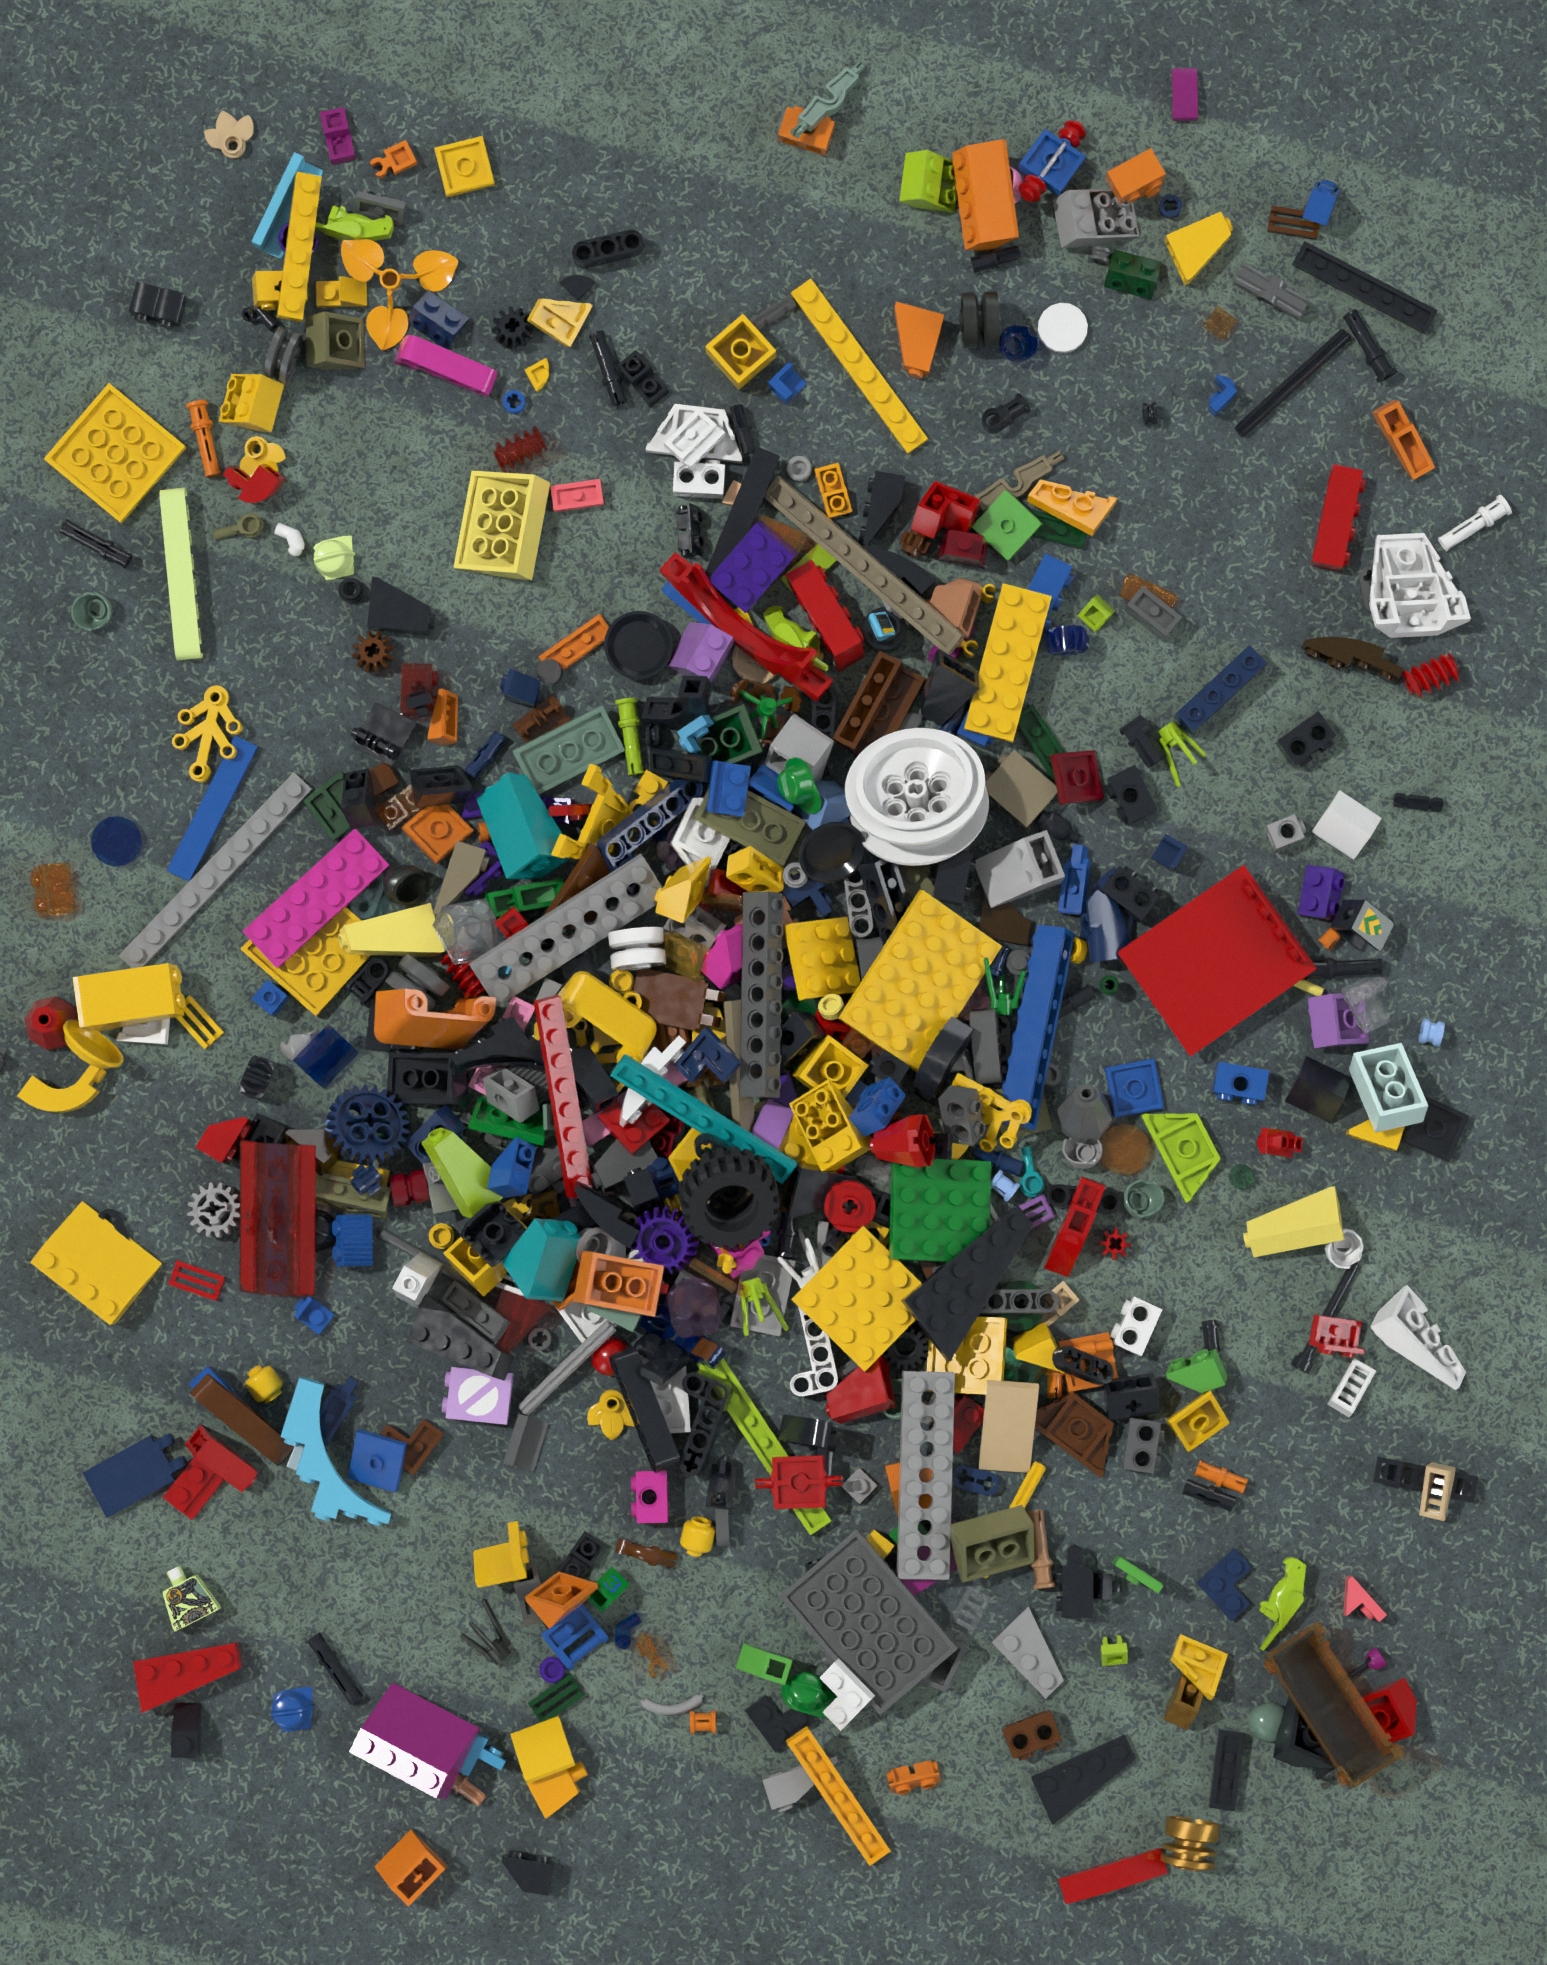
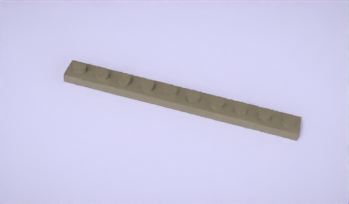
M777 476L767 489L764 498L934 645L951 655L965 635L781 476Z

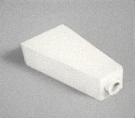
M420 1252L404 1265L392 1288L396 1297L419 1309L425 1294H428L443 1264Z

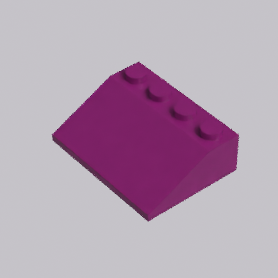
M392 1683L361 1727L349 1752L434 1798L447 1799L480 1728L413 1692Z

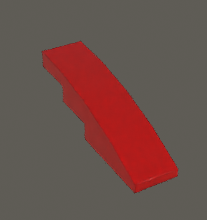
M1161 1848L1148 1850L1134 1856H1127L1109 1863L1099 1864L1058 1878L1065 1904L1098 1896L1167 1874L1165 1863L1160 1861Z

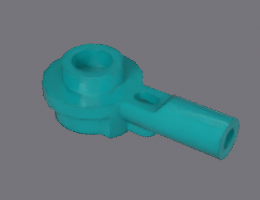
M1027 1146L1021 1148L1025 1174L1020 1180V1190L1025 1196L1034 1198L1043 1192L1045 1182L1043 1177L1038 1172H1035L1031 1147Z

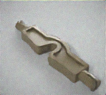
M1057 451L1048 458H1045L1043 455L1014 470L1013 475L1018 482L1017 487H1010L1005 479L1001 478L986 490L977 494L975 497L981 499L978 511L981 509L982 512H985L1005 489L1016 499L1023 496L1029 490L1032 483L1052 471V466L1064 460L1061 452Z

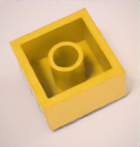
M744 314L705 346L706 354L738 390L776 358V350Z

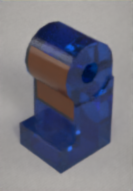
M688 1323L674 1340L677 1347L691 1354L690 1358L713 1370L726 1354V1351L719 1344L696 1331Z

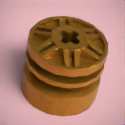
M1166 1816L1164 1833L1175 1838V1842L1163 1843L1162 1848L1173 1851V1854H1161L1160 1861L1184 1870H1214L1215 1862L1204 1859V1856H1216L1217 1852L1206 1848V1843L1218 1842L1220 1824L1201 1819H1195V1823H1191V1818Z

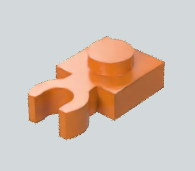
M406 140L385 149V158L376 157L370 161L371 167L376 165L383 167L381 171L375 173L377 179L385 177L388 170L392 169L394 174L397 175L418 165Z

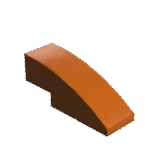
M1392 400L1372 412L1378 426L1412 480L1435 468L1414 424L1409 422L1399 401Z

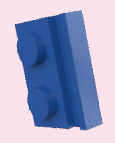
M713 761L706 812L744 817L751 766Z

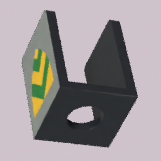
M1344 899L1330 928L1357 950H1362L1367 942L1375 950L1381 951L1394 923L1366 900Z

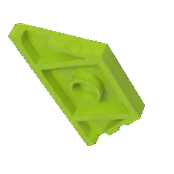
M1197 1113L1141 1115L1184 1202H1189L1221 1159Z

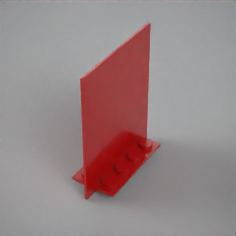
M1242 865L1117 952L1153 1003L1152 1005L1155 1006L1190 1057L1317 969L1296 939L1298 936L1293 935L1281 918L1282 916L1276 911L1245 865Z

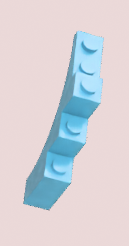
M299 1376L280 1437L285 1438L284 1443L299 1447L300 1443L304 1444L296 1475H300L299 1480L314 1484L315 1480L319 1481L311 1507V1512L315 1513L314 1517L329 1521L330 1517L336 1519L340 1509L343 1510L342 1514L347 1517L357 1519V1516L360 1515L368 1518V1523L382 1526V1523L388 1524L391 1511L369 1502L356 1493L342 1479L330 1461L323 1443L319 1417L324 1383Z

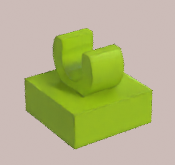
M1117 1635V1644L1110 1645L1107 1642V1637H1103L1101 1645L1102 1667L1128 1664L1127 1644L1122 1643L1120 1635Z

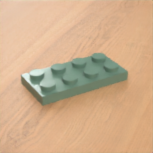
M603 705L512 750L523 774H526L538 795L586 771L589 764L598 765L625 751Z

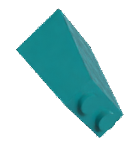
M506 773L500 777L496 784L487 787L484 793L476 798L506 879H543L570 859L551 855L559 834H562L552 816H549V811L526 774Z

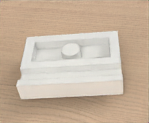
M698 408L664 442V447L681 462H684L691 470L725 436V431L718 428L717 424Z

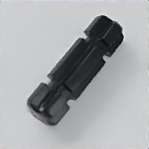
M1396 793L1393 798L1394 807L1403 808L1407 806V809L1424 811L1431 809L1432 812H1441L1444 804L1442 798L1433 797L1430 799L1428 796L1412 794L1406 796L1403 793Z

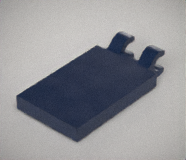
M171 1433L156 1441L150 1435L83 1472L106 1518L175 1481L172 1473L188 1465L183 1456L169 1462L162 1449L175 1443Z

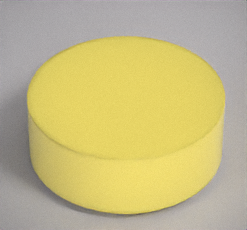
M828 994L818 1003L819 1012L826 1020L837 1019L845 1008L842 998L836 994Z

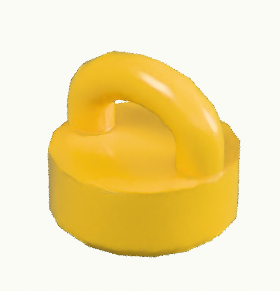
M1075 937L1070 962L1080 964L1087 956L1088 944L1086 941Z

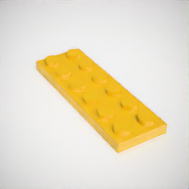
M1002 584L979 670V689L972 696L964 726L965 731L1013 743L1052 596Z

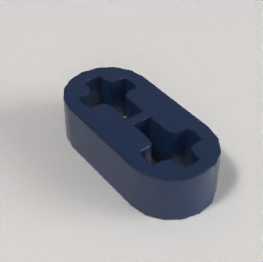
M965 1465L957 1466L952 1472V1482L958 1488L983 1495H992L999 1488V1480L991 1472ZM962 1469L967 1470V1475L974 1477V1481H964L963 1484H959V1479L955 1477L956 1473H961ZM987 1476H990L995 1486L994 1488L990 1487L988 1491H984V1486L976 1483L977 1478L986 1480Z

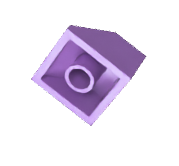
M1363 993L1327 994L1308 998V1011L1311 1020V1036L1314 1048L1369 1043Z

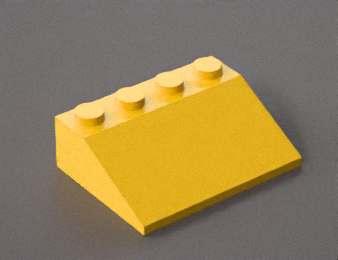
M82 1201L44 1243L30 1263L109 1325H114L163 1263L130 1237V1241L115 1230L111 1222L107 1219L102 1220L98 1216V1212Z

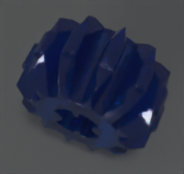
M1081 625L1057 626L1050 628L1046 632L1047 650L1052 655H1077L1084 653L1088 649L1089 635H1087V629Z

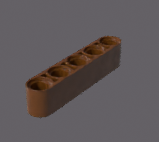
M207 1373L190 1392L201 1405L275 1465L279 1466L293 1451L295 1446L284 1443L285 1438L280 1437V1431L210 1374Z

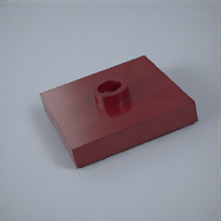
M1095 750L1058 753L1050 756L1060 805L1095 802L1104 799Z

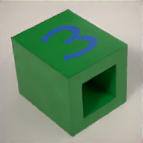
M611 1566L595 1582L598 1584V1588L588 1600L602 1613L630 1584Z

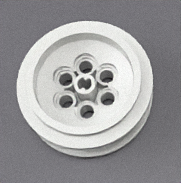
M904 729L879 738L858 755L850 767L845 783V797L851 813V825L858 828L863 834L866 841L862 842L863 846L877 857L901 865H927L946 860L958 854L969 846L981 832L989 811L985 773L978 755L966 742L957 736L937 729Z

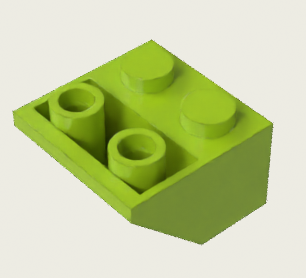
M929 150L905 153L899 202L914 208L955 213L957 190L952 160Z

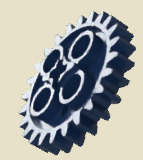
M364 1084L360 1091L355 1085L351 1092L345 1089L342 1096L338 1095L336 1097V1103H332L329 1109L332 1112H329L326 1117L330 1120L326 1128L332 1131L328 1137L337 1139L333 1147L342 1146L341 1155L346 1152L350 1153V1161L356 1156L358 1157L359 1164H362L364 1159H367L369 1165H372L375 1159L379 1164H382L385 1158L391 1160L394 1156L393 1153L398 1154L401 1150L400 1146L403 1147L407 1140L405 1138L408 1136L409 1131L405 1128L408 1127L410 1122L403 1119L407 1115V1111H399L402 1102L395 1104L393 1102L395 1095L389 1098L386 1097L387 1089L378 1093L376 1085L372 1091H369L367 1085ZM349 1110H355L359 1116L352 1115ZM374 1110L382 1111L384 1116L377 1115ZM377 1133L383 1134L386 1140L380 1139ZM352 1134H358L362 1140L355 1139Z

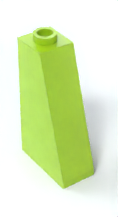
M440 1127L431 1131L428 1134V1138L421 1142L463 1216L471 1219L486 1204L500 1201L503 1198L487 1189L491 1167L454 1132Z

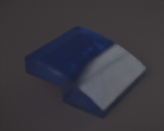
M328 1024L293 1061L324 1089L359 1052Z

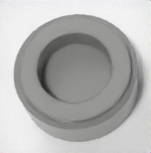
M795 456L787 463L786 470L790 479L802 482L809 478L812 467L807 458Z

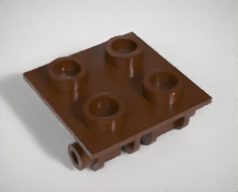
M551 695L512 724V726L527 743L571 721V718L564 711L559 701Z

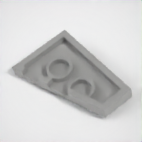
M1028 1606L992 1643L1046 1699L1064 1680Z

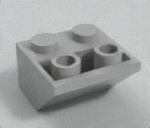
M794 714L771 743L764 764L780 774L785 769L789 759L794 757L801 758L809 766L814 782L817 783L822 778L834 741Z

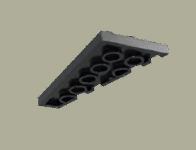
M1014 1205L901 1300L947 1362H950L1033 1226L1019 1205Z

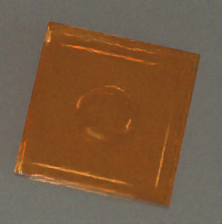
M696 1258L691 1261L690 1268L732 1294L738 1287L737 1283Z

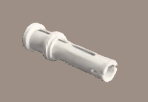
M1498 495L1496 500L1486 507H1479L1477 514L1443 536L1438 537V541L1447 552L1453 546L1483 527H1492L1494 522L1502 516L1512 514V510L1502 495Z

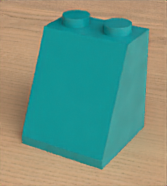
M535 1218L501 1263L526 1299L562 1302L577 1260L576 1247L581 1236L577 1232V1227L570 1221Z

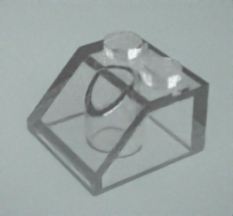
M485 898L442 906L432 925L454 965L474 961L498 945L497 926L494 923L496 917Z

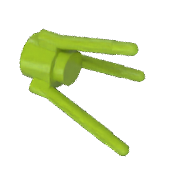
M1173 721L1159 730L1158 733L1162 738L1158 742L1166 754L1177 787H1180L1181 783L1168 745L1171 748L1179 745L1194 765L1197 764V760L1183 740L1185 739L1202 757H1205L1206 753L1184 731L1182 726L1179 727Z
M760 1277L742 1282V1290L739 1293L742 1304L744 1336L749 1335L747 1298L749 1302L754 1301L759 1321L764 1322L759 1301L763 1299V1294L783 1329L788 1331L789 1328L771 1297L767 1284H762Z

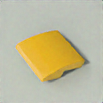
M559 1716L510 1734L527 1784L576 1766Z

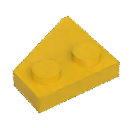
M1180 1634L1170 1660L1207 1699L1212 1700L1215 1696L1228 1654Z

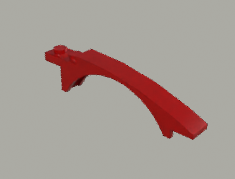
M675 552L660 568L659 572L693 607L716 628L732 636L733 643L771 674L776 676L779 673L816 702L832 685L833 679L813 665L817 654L815 649L812 647H795L782 643L756 629L726 603L711 584L700 564L696 562L692 565Z

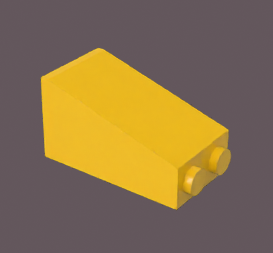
M166 963L73 977L80 1028L100 1032L184 1016L183 1009L186 1006L184 995L181 993L180 983H182V974L177 965Z

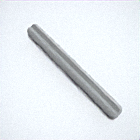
M606 1320L519 1403V1409L525 1415H529L615 1333L616 1327L614 1324Z

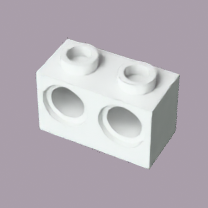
M706 460L705 463H697L690 470L684 462H675L673 496L723 499L725 465L720 464V461ZM689 472L694 478L691 482L684 483L680 480L681 474ZM708 474H716L719 480L715 484H708L705 481V477Z
M1132 1297L1131 1301L1126 1299L1120 1314L1124 1315L1121 1324L1116 1323L1110 1334V1337L1114 1338L1113 1345L1135 1355L1142 1356L1162 1309L1136 1297ZM1138 1306L1146 1310L1147 1315L1143 1321H1137L1133 1317V1311ZM1126 1330H1132L1136 1334V1340L1131 1345L1123 1341V1333Z

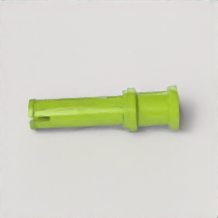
M637 698L615 700L620 717L618 726L623 730L628 776L644 774L637 728L641 723L640 719L637 718L635 704L638 702Z

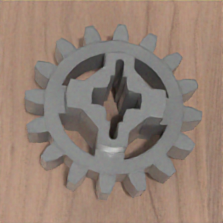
M211 1182L208 1186L209 1189L200 1186L201 1193L199 1195L192 1194L196 1200L195 1202H188V1206L192 1207L193 1211L188 1212L187 1216L194 1218L190 1224L193 1227L199 1226L197 1229L198 1233L203 1234L206 1231V1237L212 1238L215 1233L217 1238H222L223 1231L230 1235L232 1234L231 1226L239 1227L235 1221L237 1218H242V1215L238 1213V1210L242 1209V1204L237 1203L241 1197L238 1194L232 1195L234 1192L233 1188L228 1187L225 1190V1184L219 1183L216 1188L215 1184ZM219 1194L224 1195L229 1200V1203L222 1202ZM215 1205L222 1208L216 1211V1215L209 1213L215 1209ZM230 1214L228 1220L224 1223V1220ZM201 1218H208L212 1227L207 1226Z

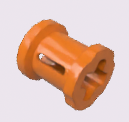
M712 1710L711 1713H695L690 1711V1734H694L695 1731H711L712 1734H715L716 1710Z

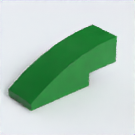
M563 879L548 880L487 893L483 896L488 921L497 920L513 906L520 914L548 908L563 886Z

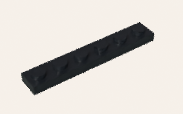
M1304 241L1292 263L1294 267L1423 334L1427 332L1438 311Z

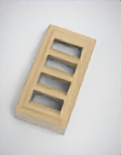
M1433 1462L1426 1466L1420 1516L1445 1521L1455 1477V1467ZM1435 1473H1436V1474L1444 1475L1445 1477H1444V1478H1440V1477H1436V1476H1434V1475H1435ZM1433 1483L1443 1485V1489L1432 1487ZM1430 1494L1442 1496V1499L1432 1498ZM1428 1503L1440 1506V1510L1428 1508Z

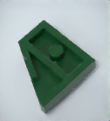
M343 771L337 773L303 800L333 841L338 840L351 829L341 810L345 775Z

